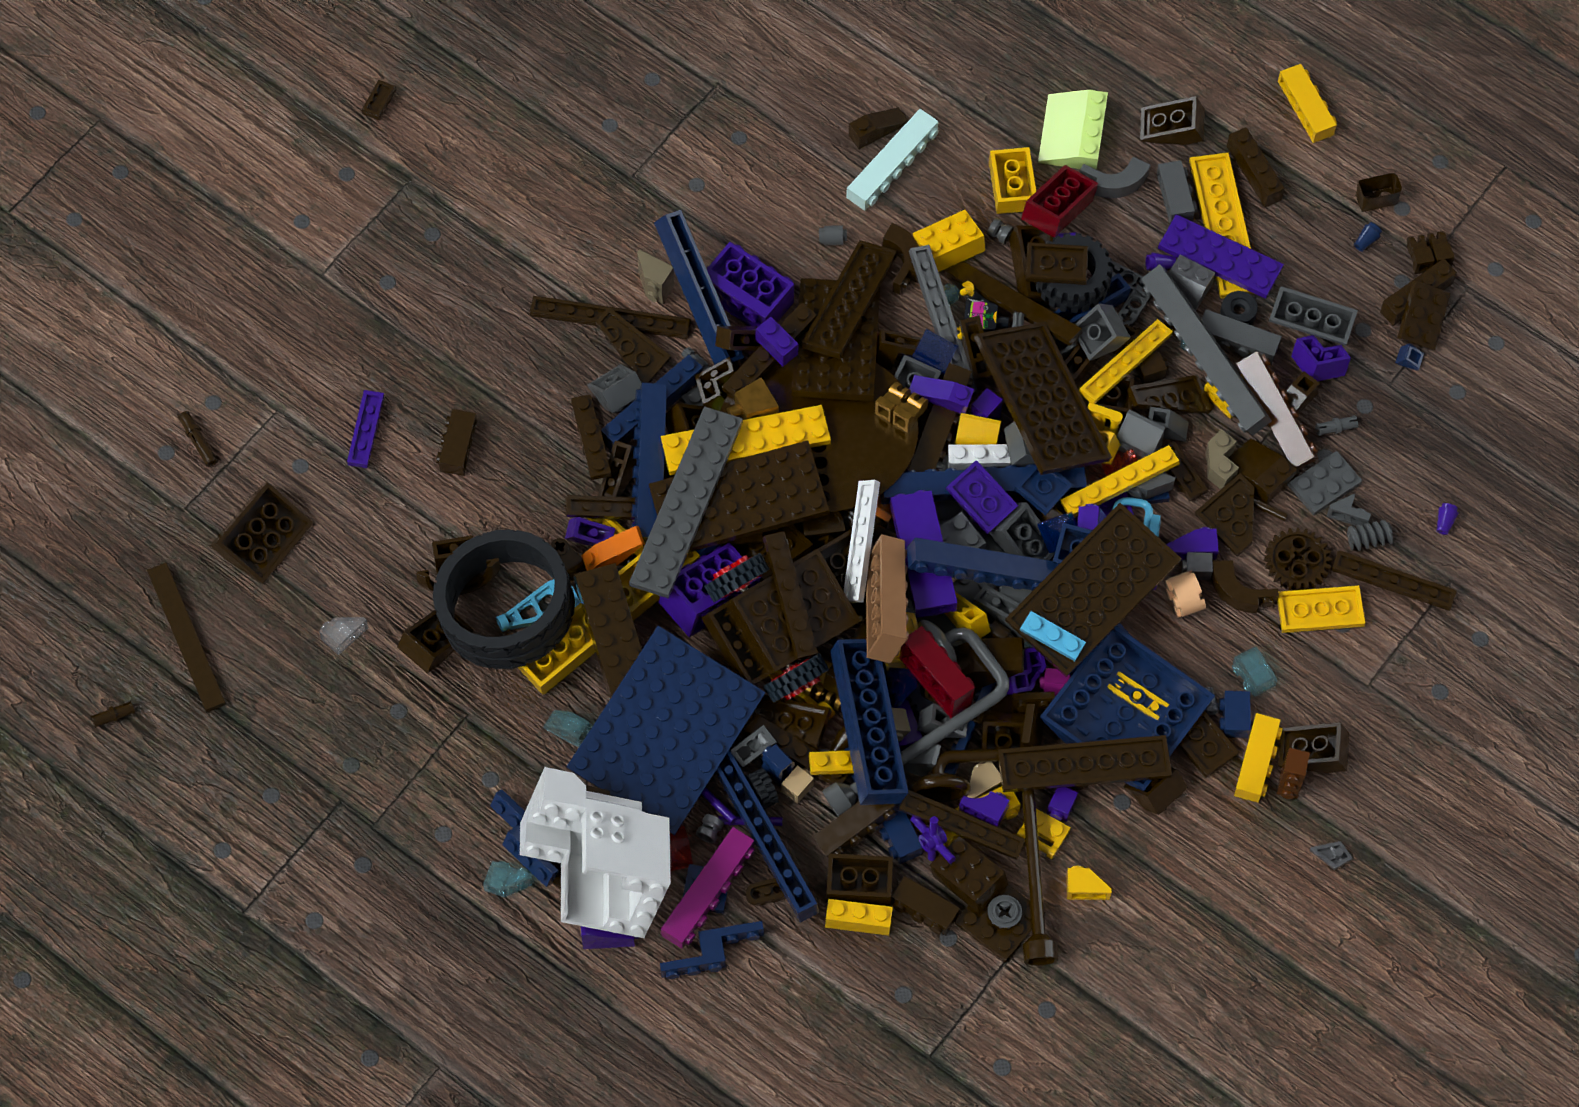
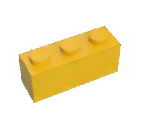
M828 899L825 928L889 936L893 907Z

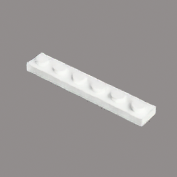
M877 480L859 481L844 584V593L850 603L864 602L880 482Z

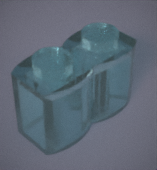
M1256 646L1234 657L1233 671L1237 676H1241L1244 680L1243 686L1245 690L1250 691L1254 697L1276 686L1277 678Z

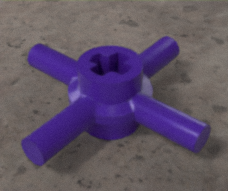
M912 816L910 820L922 833L919 835V842L922 848L928 852V860L934 861L936 859V851H939L949 864L953 863L956 857L944 845L947 842V836L944 830L938 826V818L935 816L931 817L928 827L921 819Z

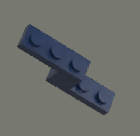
M502 789L496 792L490 807L513 828L508 831L502 845L542 884L548 887L553 883L558 869L547 860L520 855V822L525 811Z
M762 921L698 931L702 956L660 963L661 977L675 979L683 974L693 976L700 974L701 971L717 972L722 970V968L726 967L722 943L734 944L743 939L749 941L759 939L761 936H764Z

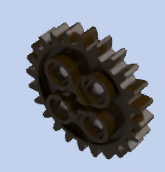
M1297 527L1296 532H1293L1291 528H1288L1287 534L1281 531L1280 537L1274 535L1273 541L1268 543L1269 548L1265 550L1267 555H1265L1264 561L1268 562L1265 565V569H1271L1268 576L1275 575L1273 582L1275 583L1280 580V587L1282 588L1286 584L1288 585V591L1292 587H1295L1296 590H1300V587L1307 590L1309 585L1315 589L1316 582L1321 585L1323 578H1327V572L1331 568L1329 564H1331L1332 558L1328 557L1331 550H1325L1328 544H1321L1322 537L1314 538L1315 532L1308 535V529H1305L1303 533H1300L1299 527ZM1294 544H1298V545H1300L1302 548L1298 549V548H1295L1293 545H1294ZM1279 557H1285L1288 561H1281ZM1308 558H1314L1317 562H1310ZM1294 571H1300L1302 575H1296Z

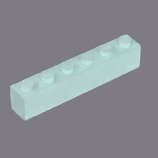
M919 109L847 187L846 198L864 211L869 206H873L878 200V196L888 190L890 183L900 177L902 170L912 164L918 152L922 153L926 148L927 142L937 136L939 132L938 121Z

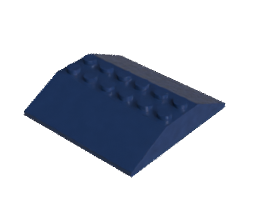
M1116 626L1082 661L1042 713L1040 719L1066 744L1166 735L1170 757L1215 695ZM1119 671L1169 704L1168 707L1158 704L1159 709L1153 712L1160 717L1158 720L1146 715L1107 687L1111 684L1117 688L1115 683L1121 687L1118 690L1128 695L1133 703L1141 704L1146 708L1154 702V700L1146 696L1142 689L1134 688L1125 681H1123L1124 684L1118 679L1121 678L1117 675ZM1139 691L1141 698L1134 701L1133 693ZM1152 780L1124 783L1144 791Z

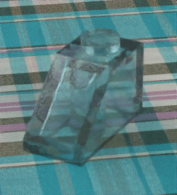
M554 710L543 728L579 748L590 731L589 721L572 712Z

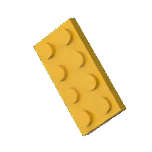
M1359 586L1278 592L1277 604L1282 633L1365 626Z

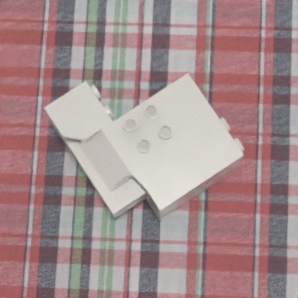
M544 767L520 822V855L561 863V922L645 938L671 883L669 818L643 812L642 802L586 791V785L574 773Z

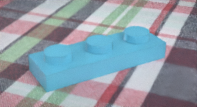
M1030 611L1020 628V631L1074 662L1086 644L1085 641Z

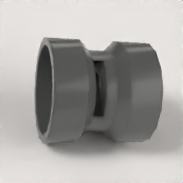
M995 218L987 231V235L992 238L996 237L999 242L1006 244L1014 227L1009 224L1005 225L1001 219Z

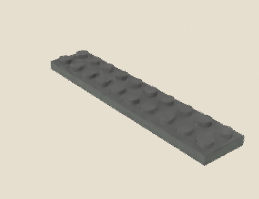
M703 408L629 581L631 587L669 599L741 429L743 418L711 408Z

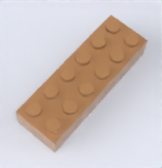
M882 534L870 552L866 580L867 658L891 663L894 657L899 655L901 646L907 642L909 636L908 631H906L908 615L906 614L908 582L905 581L907 574V565H905L907 549H905V540Z

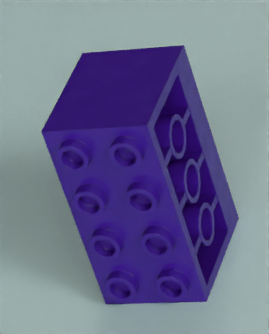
M729 242L707 267L708 274L723 309L748 326H760L770 317L778 322L794 303L793 281L787 276L783 277L777 273L772 266L763 264L755 255L751 256L745 252L740 245H734Z
M730 542L724 546H718L707 556L702 555L693 564L685 565L679 573L669 599L660 596L658 603L689 638L707 628L701 617L741 594L740 591L737 593L733 592L725 598L713 602L704 587L714 579L713 574L742 558ZM761 577L750 582V585L747 586L748 589L758 584Z

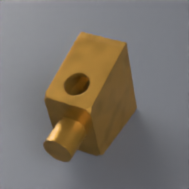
M762 378L737 391L734 394L735 405L727 408L728 414L736 417L742 416L743 420L779 413V406Z

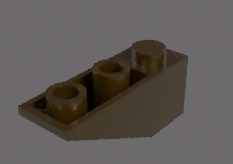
M1303 372L1286 391L1290 398L1287 402L1290 407L1296 409L1298 415L1318 394L1320 385L1317 380L1306 372Z

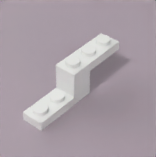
M1007 444L948 445L947 455H945L943 462L938 461L936 468L940 469L939 471H945L948 468L965 470L976 460L982 467L1009 466Z

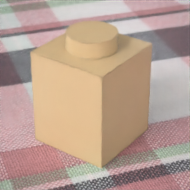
M797 765L782 782L781 792L798 804L814 786L813 775H810V771L806 768L802 769Z

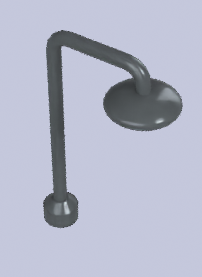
M927 620L918 621V627L923 626L926 631H930L935 638V642L946 649L948 657L953 662H957V657L951 644L959 640L967 641L995 678L997 686L991 693L901 751L903 765L1000 702L1006 696L1010 684L1007 673L973 630L955 628L944 634L934 623ZM835 782L822 790L823 795L838 817L856 804V796L858 795L856 782L850 786Z

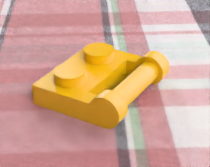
M1089 402L1087 408L1098 430L1111 431L1117 437L1118 427L1122 422V414ZM1106 419H1109L1111 422L1110 428L1105 426Z
M1036 808L1038 836L1053 844L1050 847L1038 840L1039 850L1047 854L1046 857L1053 859L1070 832L1071 827ZM1023 824L1016 835L1025 839V826Z

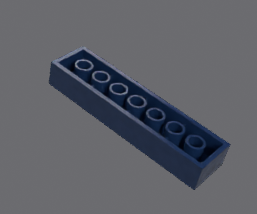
M867 639L837 640L830 652L860 805L901 804L908 794V788L882 661L867 658Z

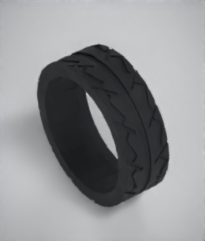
M495 530L483 533L482 536L478 535L461 544L453 551L452 555L448 556L440 567L435 579L437 582L434 584L433 602L442 629L452 648L464 659L477 666L490 669H513L525 666L526 663L531 664L546 656L556 647V644L561 642L573 620L571 617L574 615L575 597L565 565L557 551L548 542L529 532ZM499 558V564L508 562L531 564L546 571L555 580L554 593L545 612L535 623L512 635L484 637L467 631L454 620L455 606L460 593L474 576L487 569L486 560Z

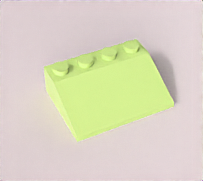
M1081 90L1048 94L1038 163L1062 167L1067 165L1070 168L1081 169L1083 164L1097 169L1108 92Z

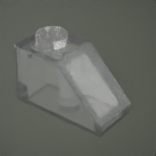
M334 617L330 622L327 621L321 626L319 633L321 640L339 655L368 629V623L364 617Z

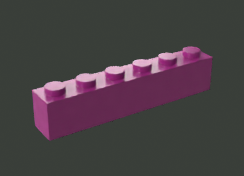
M732 827L662 926V937L681 949L686 944H691L696 934L694 932L696 929L703 927L708 918L706 916L710 910L714 911L720 901L718 899L719 896L729 890L732 884L730 882L731 879L741 873L744 867L742 865L743 862L753 856L755 849L752 838Z

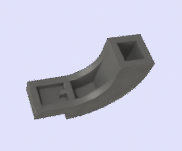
M1132 157L1128 166L1117 174H1105L1085 164L1081 167L1080 173L1098 183L1096 196L1120 198L1132 194L1143 185L1149 175L1151 165Z

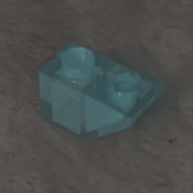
M492 861L483 883L484 891L505 898L531 886L534 882L533 874L525 868L516 869L510 867V864L504 861Z

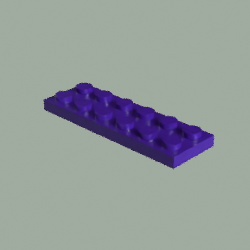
M1177 214L1158 245V249L1177 258L1179 255H1182L1215 272V276L1265 299L1284 264Z

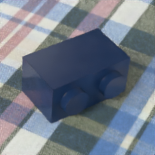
M1225 691L1223 698L1219 699V710L1223 711V717H1220L1219 729L1223 730L1227 738H1249L1251 732L1250 691Z

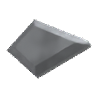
M1341 841L1310 848V852L1334 870L1353 859Z

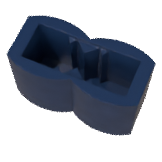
M777 744L774 746L770 745L762 752V768L781 786L782 782L794 770L795 763Z

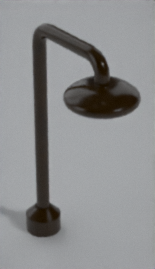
M998 749L946 751L938 756L936 765L932 767V774L918 778L909 785L908 790L927 798L936 797V801L939 803L961 799L971 791V785L962 777L944 773L946 765L967 762H999ZM1026 790L1022 791L1033 935L1023 944L1024 963L1027 965L1044 966L1058 962L1057 942L1045 933L1035 791Z

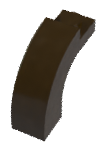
M891 223L883 237L882 246L897 250V255L903 262V266L893 282V292L900 295L903 288H908L910 281L916 282L918 279L909 250L919 247V245L907 230Z
M1233 560L1212 561L1213 572L1211 579L1213 587L1218 596L1229 606L1239 611L1257 613L1259 605L1270 607L1277 604L1279 597L1278 588L1249 589L1237 580Z

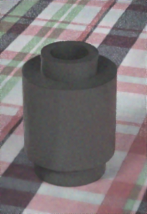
M830 225L819 228V244H824V246L843 245V241H847V229H843V225Z

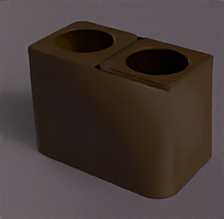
M1395 173L1359 180L1356 198L1361 211L1366 212L1398 204L1402 186ZM1382 192H1389V193H1390L1389 195H1384V196H1380V197H1379V195H1380Z

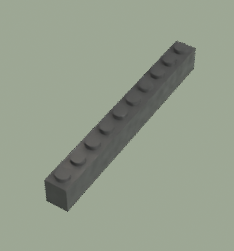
M1159 264L1141 278L1145 284L1143 289L1149 296L1152 295L1155 298V301H1153L1154 305L1159 311H1164L1166 314L1164 319L1170 326L1173 325L1175 327V335L1180 341L1184 340L1186 343L1184 348L1190 356H1195L1197 359L1195 364L1201 371L1204 370L1207 376L1205 378L1212 387L1215 385L1218 389L1216 394L1220 400L1227 402L1229 405L1227 410L1233 417L1236 416L1239 422L1237 424L1244 433L1247 431L1253 436L1272 422L1167 269Z

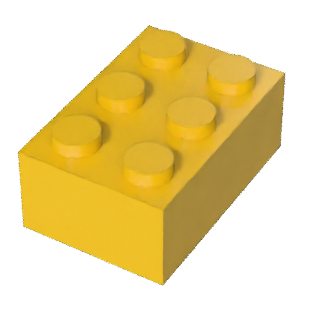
M1030 148L990 151L989 167L996 213L1023 212L1026 201L1036 192Z
M966 210L913 233V237L919 247L930 246L938 272L985 251L984 234Z

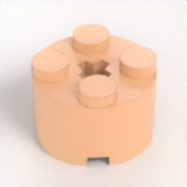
M1192 570L1165 580L1166 592L1169 600H1173L1175 605L1173 608L1177 618L1206 609L1205 599H1200L1202 597L1201 587Z

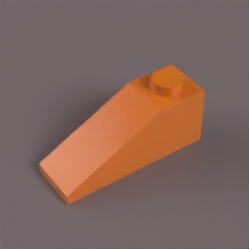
M634 526L599 542L583 553L582 558L586 570H592L616 563L617 566L642 547L645 543L639 526Z

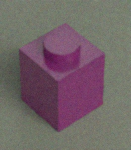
M1045 668V677H1040V689H1044V692H1055L1056 697L1069 680L1070 674L1065 677L1058 669Z

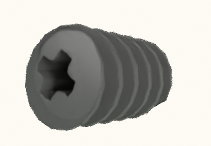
M1381 520L1380 523L1377 521L1372 522V524L1365 523L1364 526L1359 524L1356 528L1354 526L1348 527L1347 537L1351 550L1356 546L1358 551H1360L1362 544H1364L1366 549H1369V543H1372L1373 547L1376 548L1377 541H1380L1382 546H1385V540H1388L1390 545L1393 544L1392 528L1390 523L1385 520Z

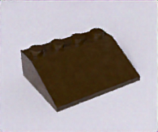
M266 482L256 490L211 543L210 547L232 565L260 584H263L314 522L269 482Z

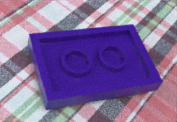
M977 460L945 488L987 534L1018 506Z

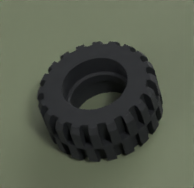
M1067 233L1061 238L1060 236L1054 237L1052 242L1048 241L1047 244L1088 246L1087 269L1091 272L1092 277L1087 280L1086 285L1035 282L1038 293H1041V298L1045 302L1049 301L1051 307L1056 308L1057 306L1063 312L1071 310V313H1077L1081 309L1082 312L1088 311L1090 306L1094 308L1099 304V300L1103 301L1107 292H1109L1113 272L1112 259L1109 257L1107 249H1102V244L1099 241L1094 242L1093 237L1088 235L1083 237L1079 233L1075 235Z

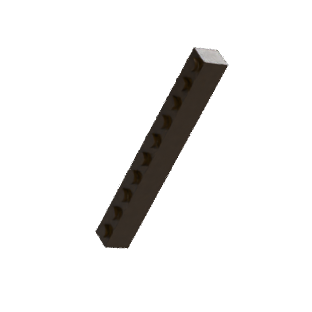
M949 363L943 380L956 382L971 388L973 379L970 376L972 371ZM933 404L909 470H915L916 472H924L928 469L940 470L936 466L938 461L943 462L946 451L943 448L945 443L949 444L953 433L950 432L952 425H957L960 417L959 414H956L957 412ZM891 516L887 529L896 533Z

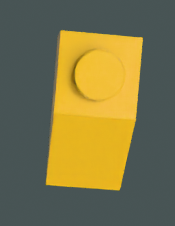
M1083 866L1068 868L1066 874L1067 900H1110L1111 888L1090 868H1084Z

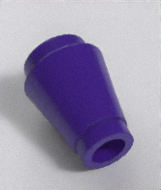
M1152 252L1146 256V269L1152 271L1159 264L1165 269H1171L1176 262V257Z
M1442 503L1438 510L1436 532L1448 535L1459 514L1457 506Z

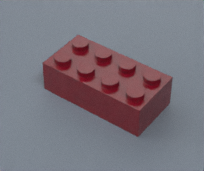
M1064 165L1026 201L1021 219L1045 232L1047 235L1056 237L1093 201L1098 183Z
M921 626L910 633L907 642L901 646L899 659L951 719L972 705L975 685L969 677H966L961 672L958 663L953 662L948 657L946 649L935 642V638L930 631H926Z

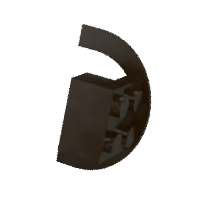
M473 535L432 542L437 574L448 556L452 555L453 551L461 544L472 539ZM499 558L486 560L487 570L482 577L479 574L474 576L465 585L460 595L474 592L495 578L500 569ZM429 570L416 571L419 585L433 592L435 583L430 579Z

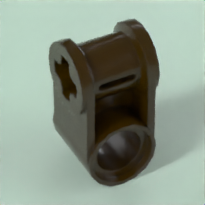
M557 538L551 542V546L555 550L559 549L557 553L565 565L569 579L586 568L582 557L574 551L565 539Z

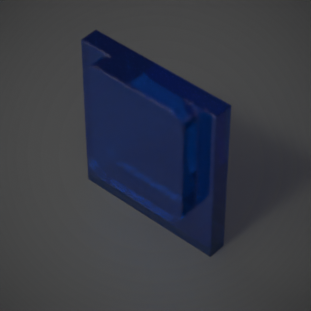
M926 329L912 357L945 373L958 346Z
M1073 512L1037 523L1049 553L1056 551L1063 523L1074 526L1078 525Z

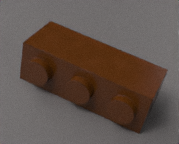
M1293 748L1288 749L1276 794L1281 795L1285 799L1298 798L1306 775L1310 752Z

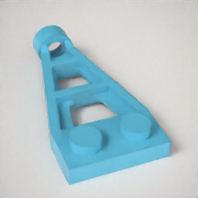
M555 580L546 582L508 612L497 616L496 621L500 630L504 632L509 629L528 627L535 623L544 613L541 611L538 603L547 595L553 596ZM573 588L576 607L581 602ZM530 605L533 606L537 615L529 619H522L520 611Z

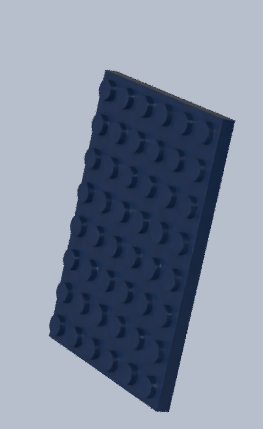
M657 626L566 768L595 787L609 790L611 796L642 802V811L645 813L668 817L670 834L675 836L766 692L660 626Z

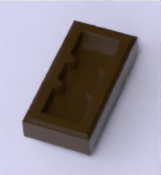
M378 80L361 110L362 114L380 121L396 92V86Z

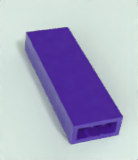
M919 490L913 494H897L891 497L890 509L898 539L905 540V549H907L915 537L943 542L932 491ZM906 556V579L915 617L920 618L957 611V598L952 577L908 569V558Z

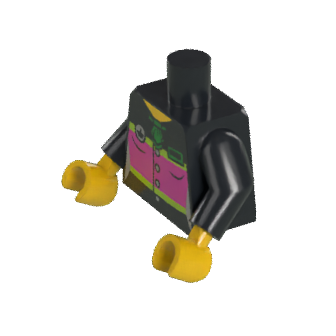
M966 281L962 284L965 288L960 290V294L962 296L968 295L966 297L964 319L980 315L984 332L995 331L996 328H1008L1009 317L997 316L998 305L993 304L974 290L972 282ZM959 326L957 330L960 331V333L957 335L958 339H962L961 328Z

